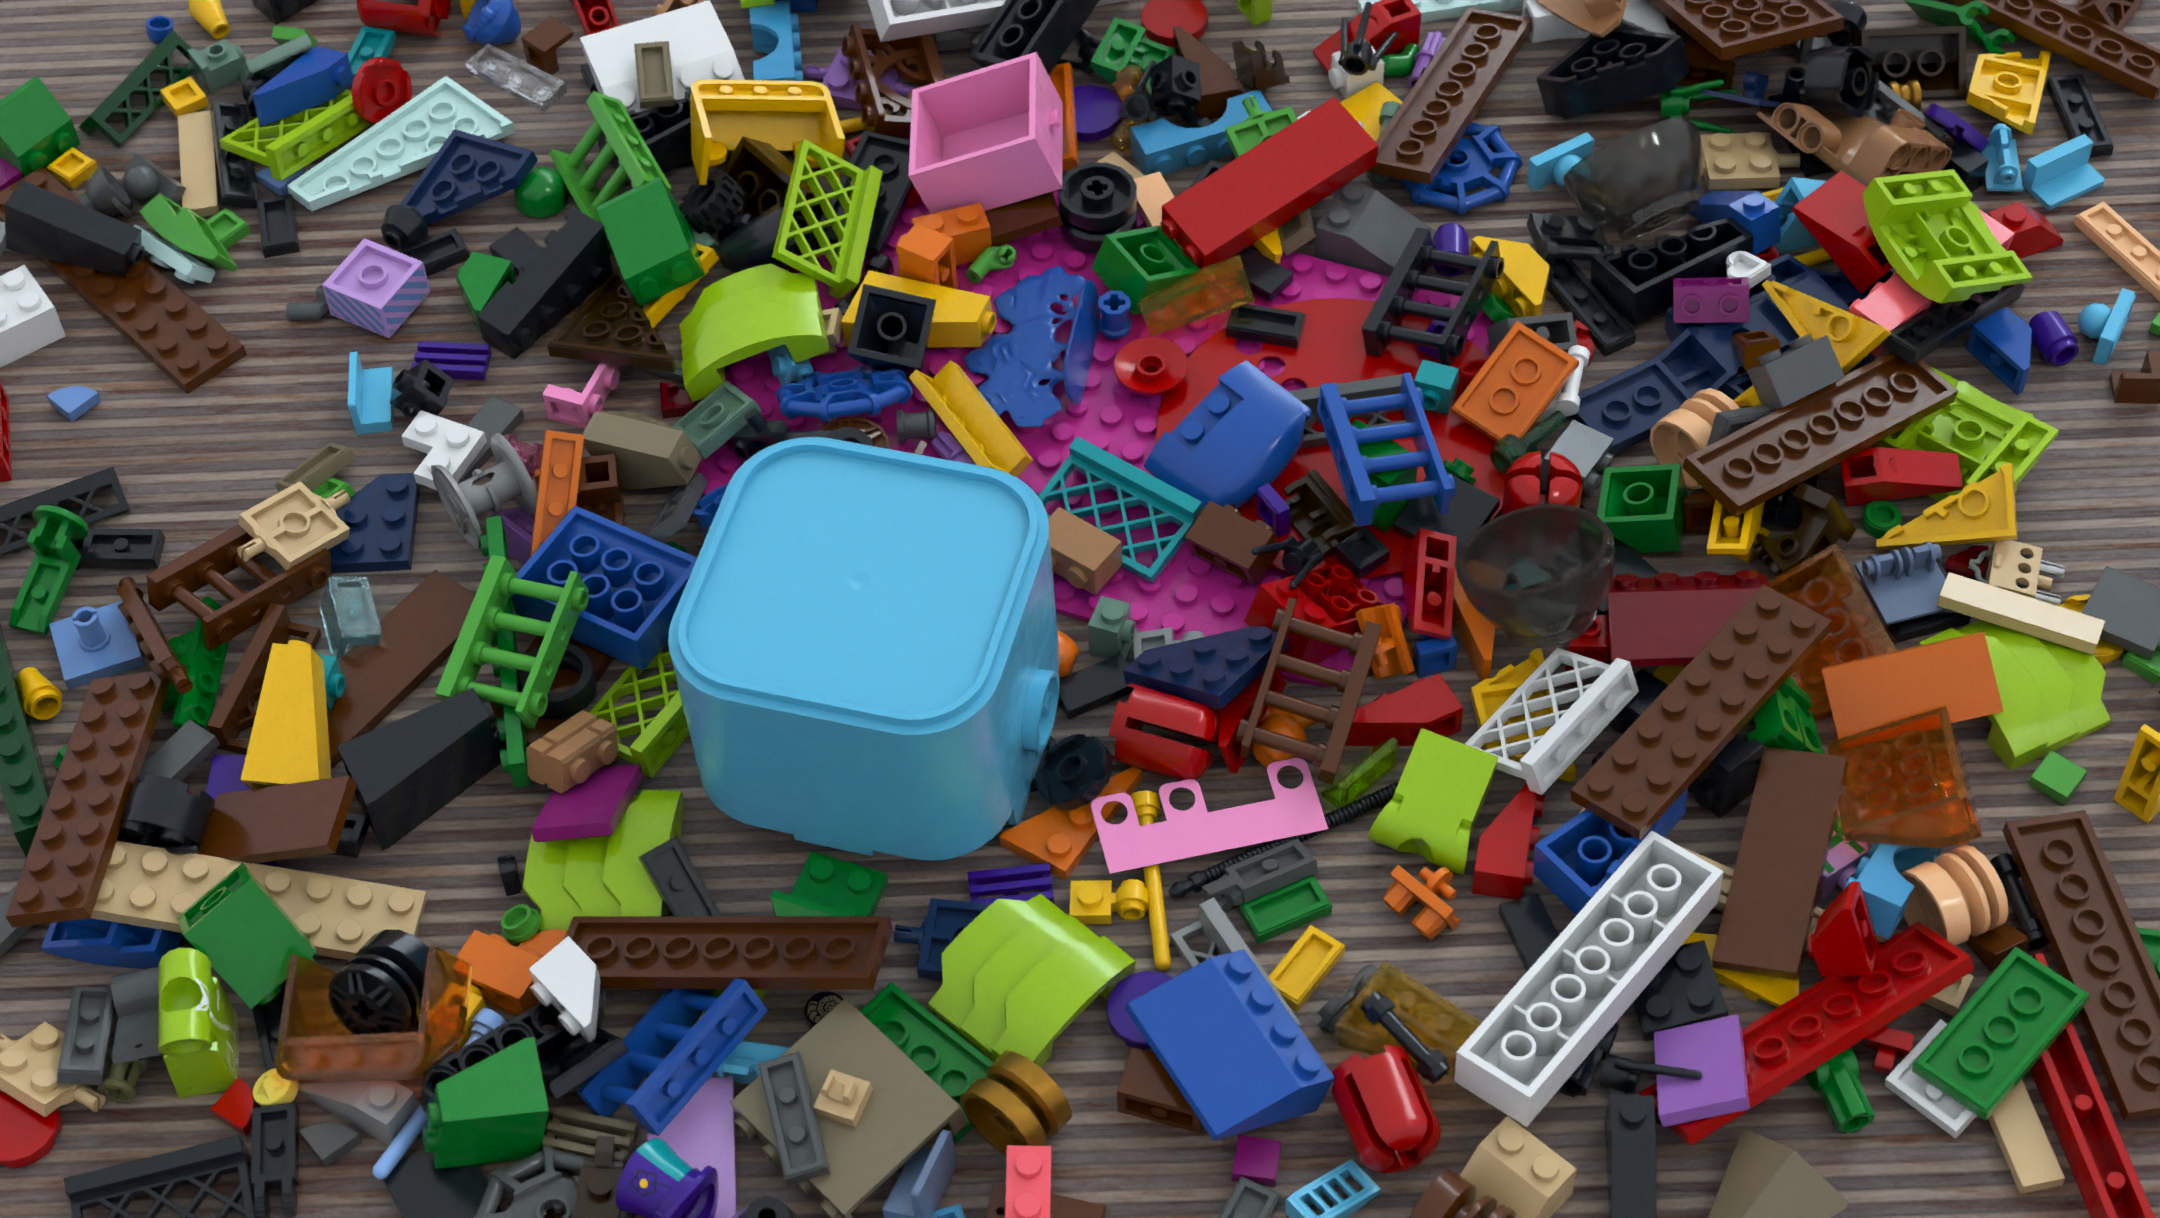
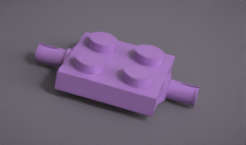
M842 47L839 48L833 62L827 68L807 65L805 78L823 81L822 84L830 91L834 106L862 111L860 103H857L855 99V84L849 78V63L847 57H844L842 54ZM896 69L889 71L880 79L886 86L907 98L908 93L913 88L918 87L917 85L900 83L902 76Z

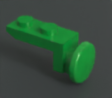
M41 505L36 507L32 513V517L38 525L36 529H31L26 541L36 555L12 607L9 626L13 629L47 636L50 629L49 624L53 623L81 558L71 539H85L88 536L89 526L81 517L71 511L57 506Z

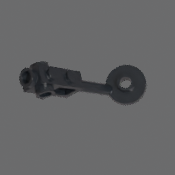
M756 408L751 409L745 414L744 418L748 424L726 441L728 448L743 461H747L750 457L771 445L802 437H823L874 446L870 437L857 428L840 427L832 431H791L783 420L766 421Z

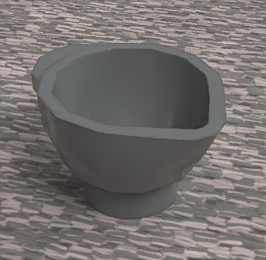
M100 164L89 178L86 192L79 196L81 204L105 215L123 214L129 218L133 215V203L120 182Z

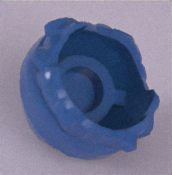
M477 0L469 13L468 21L462 26V31L467 36L468 41H476L483 46L508 43L516 39L521 32V20L513 0Z

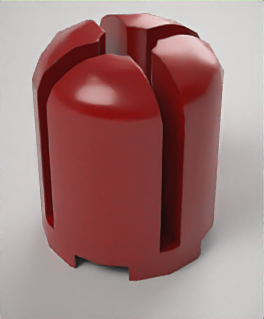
M356 0L360 19L367 27L429 37H439L442 35L441 33H436L441 19L448 20L450 0H418V4L380 0Z
M1541 451L1528 452L1517 459L1508 468L1505 479L1502 515L1499 526L1501 540L1503 542L1505 539L1512 548L1519 551L1520 558L1536 562L1554 560L1555 554L1566 550L1571 543L1573 546L1578 527L1582 495L1581 473L1576 465L1564 455L1551 451L1545 495L1539 494ZM1537 523L1543 524L1542 532H1536Z
M1128 684L1127 686L1134 690L1130 694L1127 703L1118 702L1109 731V736L1116 738L1115 756H1112V761L1179 780H1197L1210 767L1214 757L1213 753L1188 744L1142 732L1141 730L1144 724L1217 745L1219 721L1216 712L1210 706L1149 689L1138 684Z
M1383 1045L1386 1053L1375 1054L1362 1060L1359 1053H1356L1341 1062L1332 1072L1335 1079L1330 1091L1360 1162L1372 1171L1398 1173L1422 1163L1423 1158H1428L1437 1149L1441 1128L1408 1052L1400 1046Z

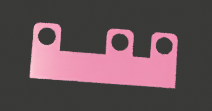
M1291 758L1272 762L1268 765L1267 774L1275 799L1212 812L1207 811L1203 794L1197 781L1187 779L1164 784L1159 789V796L1167 821L1143 826L1139 824L1133 800L1127 793H1117L1095 798L1091 802V810L1109 874L1327 830L1328 826L1307 762L1302 758ZM1285 766L1298 768L1303 774L1302 784L1293 789L1283 787L1277 779L1279 770ZM1176 788H1187L1195 795V803L1188 810H1177L1169 802L1170 793ZM1111 801L1120 802L1127 809V817L1119 824L1107 823L1101 816L1102 807Z

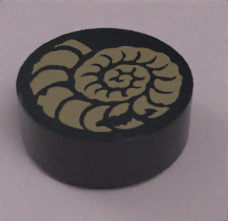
M829 991L813 995L807 1001L804 1009L809 1029L836 1007L843 998L837 993Z

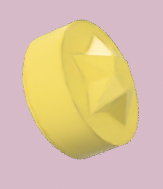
M273 1068L265 1072L257 1080L253 1088V1097L261 1107L292 1103L298 1093V1081L287 1069Z

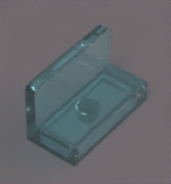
M329 576L320 604V612L331 656L337 657L339 661L345 655L348 645H379L382 632L368 578Z

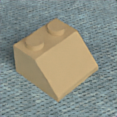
M1507 1115L1478 1145L1460 1176L1476 1187V1195L1472 1207L1481 1198L1490 1195L1497 1201L1496 1208L1504 1204L1516 1213L1515 1218H1550L1572 1195L1577 1169Z

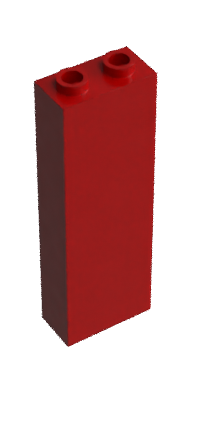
M1333 97L1163 204L1162 222H1160L1161 229L1170 240L1175 239L1181 246L1183 254L1189 256L1193 261L1192 263L1197 265L1206 274L1374 167L1377 163L1379 145L1344 106Z

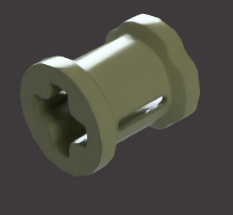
M133 1060L115 1065L112 1061L106 1079H103L102 1085H98L97 1090L106 1099L116 1103L130 1104L134 1102L137 1094L134 1089L140 1073L146 1071L149 1060L145 1064H139L138 1060Z

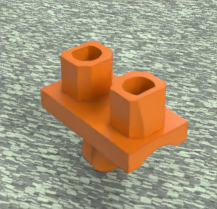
M1395 603L1360 609L1355 612L1362 634L1367 621L1382 625L1380 638L1371 663L1375 679L1413 672L1415 670L1412 662L1414 653L1411 643L1406 641L1401 626L1403 616L1400 607L1395 605Z
M1399 865L1390 873L1395 882L1389 887L1383 897V901L1401 917L1415 901L1424 907L1411 923L1428 940L1431 941L1446 926L1454 931L1461 923L1454 915V909L1439 898L1442 895L1448 901H1452L1457 895V891L1450 886L1453 873L1449 869L1442 867L1433 873L1429 868L1424 867L1418 876L1426 882L1425 886Z

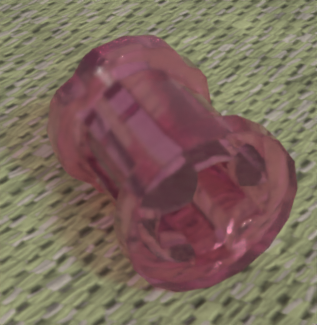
M508 433L504 435L519 455L529 475L534 476L533 472L540 469L543 445L539 443L531 445L519 441L514 435Z

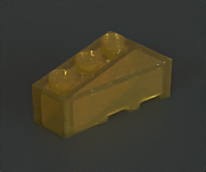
M1384 961L1335 1025L1338 1046L1370 1055L1386 1053L1383 1045L1400 1046L1403 1048L1380 1023L1373 1026L1365 1017V1013L1360 1009L1367 998L1376 991H1380L1395 1004L1392 1011L1431 1052L1438 1049L1447 1058L1446 1061L1450 1064L1451 1068L1445 1075L1455 1077L1456 1053L1482 1022L1387 961ZM1409 1054L1414 1067H1417L1419 1064Z

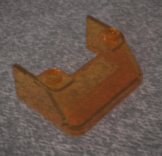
M429 947L418 1032L355 1035L344 1027L334 1012L331 1011L328 988L336 972L300 955H290L275 1058L277 1073L282 1078L296 1084L408 1080L420 1077L454 1047L464 1034L473 964L438 947Z

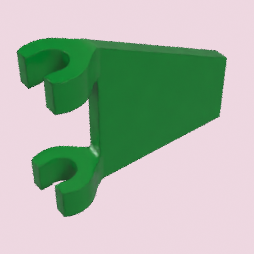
M1904 0L1921 19L1940 27L1966 26V38L1985 45L1990 54H2005L1999 46L2003 42L2014 43L2016 39L2007 29H1998L1989 34H1985L1982 31L1981 26L1973 18L1978 14L1988 15L1990 10L1981 1H1972L1959 7L1932 0Z

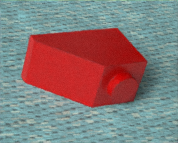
M2021 201L1988 212L1990 217L2015 233L2007 251L2013 250L2019 259L2063 244L2064 239L2046 217Z
M1860 881L1850 882L1821 914L1814 934H1810L1808 938V953L1812 960H1816L1821 977L1872 975L1880 947Z

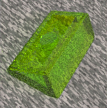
M1392 737L1374 746L1336 778L1333 785L1329 784L1323 789L1321 795L1338 809L1355 801L1396 765L1398 740Z

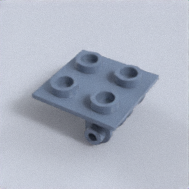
M1927 541L1921 546L1913 547L1912 550L1909 547H1902L1900 552L1894 549L1888 554L1879 556L1873 554L1869 555L1867 560L1855 563L1854 566L1885 625L1948 610L1936 606L1946 580L1936 562V559L1942 557L1941 548L1937 543L1932 544Z

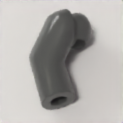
M322 285L316 289L317 298L313 301L287 303L286 314L289 321L317 320L329 312Z

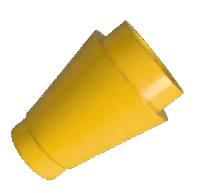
M220 0L188 1L189 14L213 38L221 39L230 32V26Z
M27 667L22 669L18 673L16 681L25 712L38 720H48L56 716L62 707L61 691L36 668Z

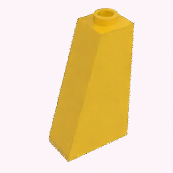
M869 270L841 320L845 345L849 347L863 284L935 299L936 305L927 347H981L987 334H991L995 328L996 313L992 312L990 296Z
M289 640L287 644L272 643L240 779L250 789L331 778L324 660L312 649L309 643L299 640Z

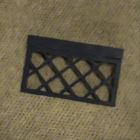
M240 1135L64 1178L65 1192L70 1199L72 1218H84L83 1209L103 1205L112 1211L108 1218H119L120 1216L122 1218H136L124 1210L134 1197L144 1194L156 1200L144 1218H155L163 1206L181 1215L180 1218H198L193 1214L207 1195L225 1204L216 1218H227L232 1210L246 1218H256L249 1166L251 1165L249 1152ZM239 1172L240 1185L230 1199L212 1189L222 1175ZM207 1179L205 1184L201 1183L200 1180ZM190 1183L200 1190L186 1210L168 1200L178 1186ZM164 1190L161 1195L156 1193V1191ZM241 1197H243L244 1208L237 1204ZM119 1201L117 1206L112 1204L111 1202Z

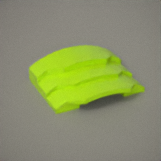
M1954 169L1873 178L1862 193L1871 229L1887 260L1906 283L1930 300L1941 304L1968 300L1974 293L2000 290L2002 286L2029 283L2032 280V275L2013 250L2006 251L1995 238L1984 221L1978 206L1970 201L1973 197L1972 193Z
M774 264L748 268L709 285L702 291L692 312L679 324L682 340L683 361L681 362L684 387L693 402L706 398L726 381L724 366L785 344L795 363L830 351L816 279L805 273H791Z
M1932 368L1958 390L1955 401L1866 448L1884 447L1958 453L1963 488L1974 481L1978 483L2000 470L1999 467L2012 463L2016 492L2018 484L2038 462L2041 454L2058 436L2059 430L2034 418L2031 413L1997 401L1966 381H1958ZM1962 490L1926 496L1941 501L1950 495L1959 494Z
M1978 620L1958 630L1949 628L1918 643V646L1984 631L2003 707V712L1986 716L1992 723L1986 743L2010 771L2050 753L2051 750L2054 751L2110 724V716L2101 700L2106 671L2094 655L1983 620Z
M642 790L640 795H633L612 835L534 842L531 834L523 890L541 910L542 924L540 932L551 929L568 931L573 917L668 916V909L638 858L675 836L680 838L685 809L683 792Z
M1041 893L1028 901L997 899L982 911L941 953L942 985L929 1001L928 1008L991 1060L995 1061L1004 1051H1012L1027 1057L1041 1068L1051 1058L1053 1041L1099 994L1108 1000L1110 993L1117 983L1134 973L1136 961L1107 937L1102 936L1100 938L1074 916H1068Z

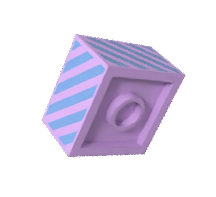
M365 238L322 284L331 315L386 338H390L431 292L422 261Z

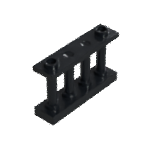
M1416 227L1361 328L1366 354L1380 357L1387 343H1391L1394 340L1438 349L1440 363L1451 366L1455 357L1461 355L1464 340L1495 280L1500 279L1503 274L1504 259L1500 257L1498 241L1491 240L1483 257H1475L1436 250V246L1432 244L1430 229ZM1433 264L1475 271L1469 283L1424 275L1428 267H1432ZM1420 289L1461 297L1455 309L1411 300L1414 293ZM1406 315L1448 322L1442 335L1397 326L1401 317L1404 318Z

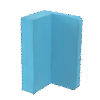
M2083 134L2028 159L2022 180L2023 187L2047 210H2052L2103 186L2104 177L2088 163L2094 142Z
M357 351L350 352L348 381V409L356 435L393 431L394 406L389 403L395 391V388L392 387L395 380L393 368L363 369Z

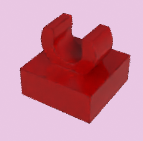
M1883 1027L1867 1036L1864 1048L1877 1051L1872 1070L1889 1075L1895 1056L1905 1058L1910 1053L1914 1034Z

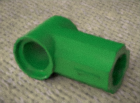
M1852 1047L1805 1075L1813 1091H1820L1837 1131H1844L1848 1134L1860 1131L1864 1126L1873 1122L1875 1114L1860 1084L1859 1066Z

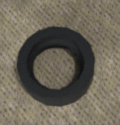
M568 643L559 668L577 671L580 673L581 678L576 685L567 691L556 694L548 693L547 708L541 717L546 719H564L574 716L587 708L595 697L597 683L590 657L580 647ZM540 647L528 655L536 657ZM519 670L518 681L522 692L530 672Z

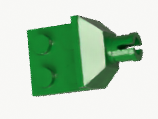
M811 851L791 893L786 894L773 890L770 896L774 916H873L888 885V877L886 873Z

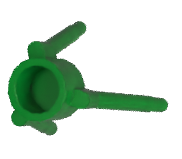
M1718 79L1685 87H1675L1661 92V118H1670V125H1684L1716 133H1732V129L1682 117V114H1689V101L1719 98L1704 95L1703 92L1699 91L1722 86L1724 80ZM1737 89L1716 90L1720 92L1738 94Z

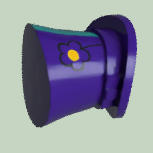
M654 1138L642 1144L625 1165L617 1186L616 1205L620 1211L643 1218H714L719 1193L718 1173L715 1168L709 1165L702 1171L692 1168L677 1155L666 1141L661 1138Z

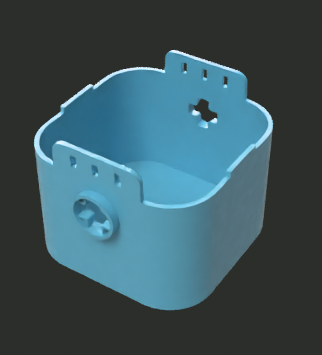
M802 437L782 441L759 451L744 462L735 472L726 488L673 615L668 634L670 655L700 779L712 803L723 813L739 822L794 834V839L797 841L873 856L876 851L928 861L951 859L978 849L990 841L1003 828L1007 820L1009 825L1016 826L1020 824L1030 795L1032 778H1035L1043 751L1053 729L1059 698L1058 671L1060 654L1049 521L1045 507L1038 495L1017 477L998 469L823 437Z

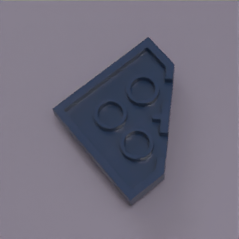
M454 129L401 204L414 208L424 217L427 224H432L519 187L538 159L531 150Z
M413 473L381 474L350 498V504L335 511L337 516L350 528L348 539L328 550L331 554V574L411 570L421 486L416 483Z
M1251 626L1147 649L1123 670L1125 683L1138 684L1149 689L1223 709L1266 670L1277 633L1271 631L1268 627ZM1287 636L1282 653L1290 648L1289 636Z

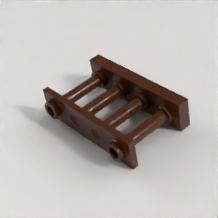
M238 524L146 575L149 604L157 611H161L175 602H179L202 620L204 647L210 651L261 622L270 603L287 607L332 581L331 554L325 548L283 573L275 575L254 559L264 552L250 558L248 561H243V558H240L237 548L253 540V538ZM240 567L262 585L245 593L223 575ZM209 584L231 602L215 611L196 597L193 592Z
M1289 597L1286 609H1277L1271 631L1277 633L1250 719H1241L1235 741L1242 743L1240 756L1247 759L1252 743H1257L1314 761L1313 765L1320 767L1318 781L1333 785L1380 638L1382 625L1367 621L1363 634L1355 632L1354 635L1294 617L1297 599ZM1288 632L1349 650L1348 655L1355 656L1352 669L1343 668L1341 672L1283 654L1282 651ZM1276 669L1337 687L1338 692L1344 693L1340 707L1332 705L1330 709L1270 690ZM1264 706L1326 724L1325 728L1332 730L1328 744L1320 742L1318 746L1258 727Z

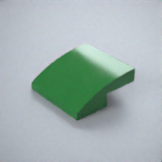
M1114 17L1090 61V67L1109 83L1130 95L1134 92V87L1138 84L1149 62L1155 60L1156 64H1158L1171 54L1175 55L1176 49L1146 39V28ZM1150 76V78H1149V80H1148V82H1147V84H1146V86H1145V88H1144V91L1147 92L1148 94H1150L1151 97H1152L1151 88H1150V81H1151V76Z

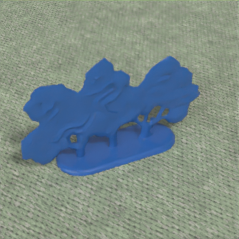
M1061 265L1048 268L1042 275L1027 276L1019 281L1014 288L1004 291L994 299L998 315L1004 320H1008L1014 326L1012 331L1008 334L994 335L985 342V346L982 349H975L963 357L972 373L978 372L989 377L986 382L977 388L999 416L1004 411H1008L1017 427H1041L1046 418L1053 416L1061 409L1060 400L1053 394V386L1063 379L1069 400L1074 404L1081 402L1100 320L1099 296L1093 281H1086L1080 274H1066ZM1080 294L1077 307L1075 308L1071 299ZM1060 295H1068V300L1063 301L1059 298ZM1056 302L1065 306L1062 312L1067 311L1065 315L1056 314L1050 309L1051 304ZM1055 318H1062L1060 322L1052 324ZM1067 320H1073L1069 341L1059 343L1055 340L1057 328ZM1063 350H1066L1063 372L1052 368V363ZM1051 379L1048 384H1039L1040 380Z

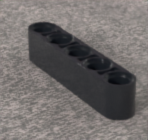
M601 985L597 1017L598 1028L603 1022L606 993ZM539 1003L430 1066L421 1078V1107L427 1114V1103L434 1102L435 1093L432 1090L436 1089V1084L524 1038L535 1037L540 1062L581 1034L578 1033L573 1036L565 1029L558 1019L561 1013L552 1003L547 1007ZM554 1025L557 1026L558 1029L546 1030L543 1029L542 1026Z

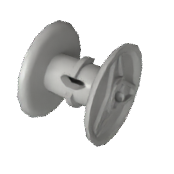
M494 433L491 437V449L496 465L484 471L480 469L472 471L473 477L459 484L442 465L431 466L433 481L443 505L458 531L474 549L481 547L480 535L482 532L477 520L478 516L490 510L493 513L500 511L501 505L513 498L530 516L535 515L537 499L535 485L515 449L500 433ZM486 477L491 478L490 482L484 485H473Z

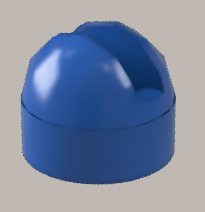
M154 16L146 21L148 38L155 44L159 45L174 31L173 20L169 17Z

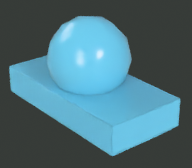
M1586 132L1529 159L1527 185L1533 191H1536L1556 181L1559 186L1566 189L1578 188L1585 182L1588 175L1587 166L1592 163L1594 138Z
M2122 288L2113 310L2103 303H2093L2087 305L2080 312L2078 327L2081 332L2091 339H2099L2092 362L2103 366L2108 364L2130 316L2136 297L2134 291Z

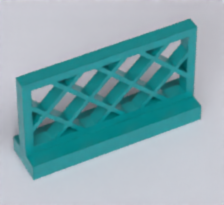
M1077 436L1069 446V457L1039 494L1041 501L1045 506L1050 501L1064 499L1066 511L1079 518L1094 515L1097 528L1110 535L1126 532L1128 545L1122 546L1123 565L1121 567L1153 584L1185 542V535L1204 510L1202 502ZM1075 469L1087 476L1088 483L1066 488L1065 480ZM1110 488L1118 493L1119 500L1097 505L1095 491ZM1090 493L1092 506L1070 511L1068 497ZM1142 505L1149 509L1150 517L1132 521L1127 520L1125 508ZM1121 509L1123 523L1101 527L1099 514ZM1174 522L1181 526L1175 535L1163 538L1158 536L1156 526L1158 524ZM1152 526L1154 540L1132 544L1131 530ZM1157 549L1158 558L1150 568L1136 562L1134 553Z

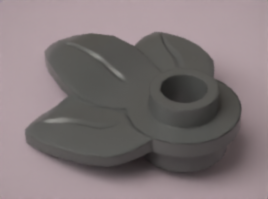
M1366 965L1359 970L1351 981L1346 995L1341 1000L1335 995L1318 1011V1014L1323 1018L1318 1023L1322 1030L1326 1027L1334 1034L1357 1011L1350 1003L1370 982L1376 979L1373 975L1364 978L1365 975L1377 969L1374 965Z

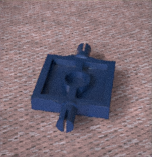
M930 898L928 914L921 927L896 925L894 942L919 944L918 978L942 980L941 953L990 904Z

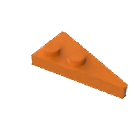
M1132 766L1110 777L1109 782L1097 797L1117 793L1131 795L1142 781V770ZM1117 801L1106 803L1101 809L1102 818L1107 823H1110L1123 804ZM1091 802L1073 810H1060L1053 806L1004 831L1000 835V846L1034 864L1049 863L1051 873L1067 880L1099 837L1091 810Z

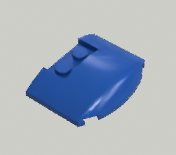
M1247 360L1218 377L1219 384L1170 434L1166 431L1164 432L1144 464L1145 470L1154 477L1201 501L1203 509L1209 501L1222 507L1224 504H1234L1237 509L1255 498L1258 488L1267 483H1273L1286 469L1304 440L1302 432L1306 417L1309 420L1312 417V410Z

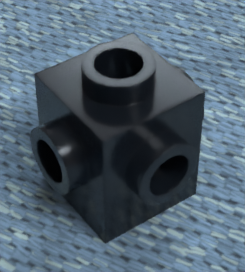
M1171 54L1151 68L1150 88L1154 106L1165 109L1168 113L1180 115L1201 101L1200 64Z
M424 359L410 370L403 369L397 375L392 384L395 391L389 403L402 411L406 417L413 420L421 410L437 416L447 403V396L454 379Z

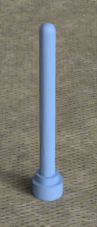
M481 1008L471 1021L472 1028L469 1031L471 1037L463 1047L507 1022L497 1012L488 1008ZM421 1103L374 1165L372 1171L377 1179H385L389 1176L423 1130V1127L428 1123L427 1114L423 1111Z

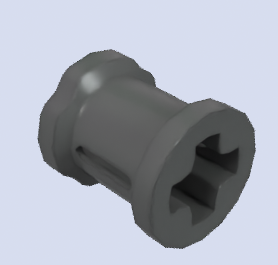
M928 408L927 412L904 413L903 410H897L898 442L905 443L906 439L929 438L932 441L936 438L934 409Z

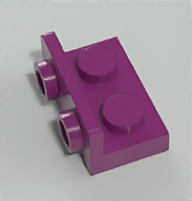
M1748 277L1673 278V321L1675 323L1747 322L1749 320Z

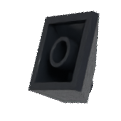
M863 284L847 355L874 370L900 369L906 373L907 380H910L909 376L916 369L922 372L936 300Z

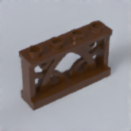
M851 24L848 36H844L842 41V54L844 57H847L849 63L848 74L855 84V99L861 105L863 126L867 127V130L870 132L892 137L910 138L912 90L908 93L907 98L886 86L880 79L889 71L896 69L902 77L919 85L913 89L946 80L932 34L880 42L877 29L860 28L859 24ZM867 50H872L871 53L874 56H869ZM908 68H914L915 72L908 70ZM884 108L892 112L891 115H885ZM899 111L905 114V116L896 115Z

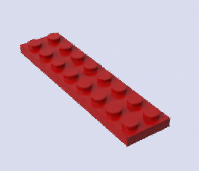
M1918 921L1879 945L1880 949L1871 976L1827 977L1742 1029L1750 1109L1972 972L1974 966L1971 956ZM1656 1082L1641 1091L1639 1095L1654 1096L1655 1116L1660 1120ZM1748 1110L1668 1127L1692 1146L1733 1119L1743 1115Z

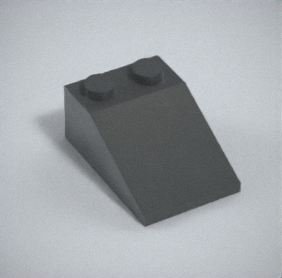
M1349 182L1336 191L1316 226L1315 257L1390 276L1416 227L1430 229L1432 244L1436 231L1379 191Z

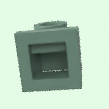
M223 39L200 51H196L194 48L187 50L196 77L210 94L240 80L238 73L246 61V57L238 43L231 46L226 39Z
M1105 596L1100 597L1088 623L1089 654L1107 659L1122 654L1127 662L1134 646L1133 633L1139 630L1136 629V621L1131 620V603Z

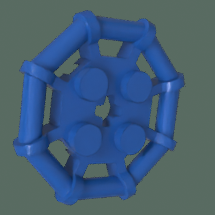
M1471 122L1463 134L1471 136V139L1460 138L1431 184L1415 183L1405 179H1400V181L1410 193L1413 203L1417 205L1424 203L1457 211L1458 215H1465L1468 210L1496 200L1503 202L1509 197V188L1517 170L1522 167L1521 155L1512 150L1500 134L1501 129L1494 124L1486 126ZM1492 145L1497 153H1493L1488 146ZM1450 160H1455L1457 163L1461 162L1462 164H1452ZM1492 168H1503L1498 179L1490 174ZM1481 186L1486 188L1485 190L1465 196V192Z
M857 365L852 370L832 373L811 372L808 378L797 383L783 384L777 390L776 398L780 403L781 414L787 418L795 419L799 416L820 418L823 423L832 422L833 418L866 413L869 416L879 415L881 409L894 403H905L912 396L913 390L912 386L907 382L906 373L900 369L893 368L883 371L867 369L865 365Z

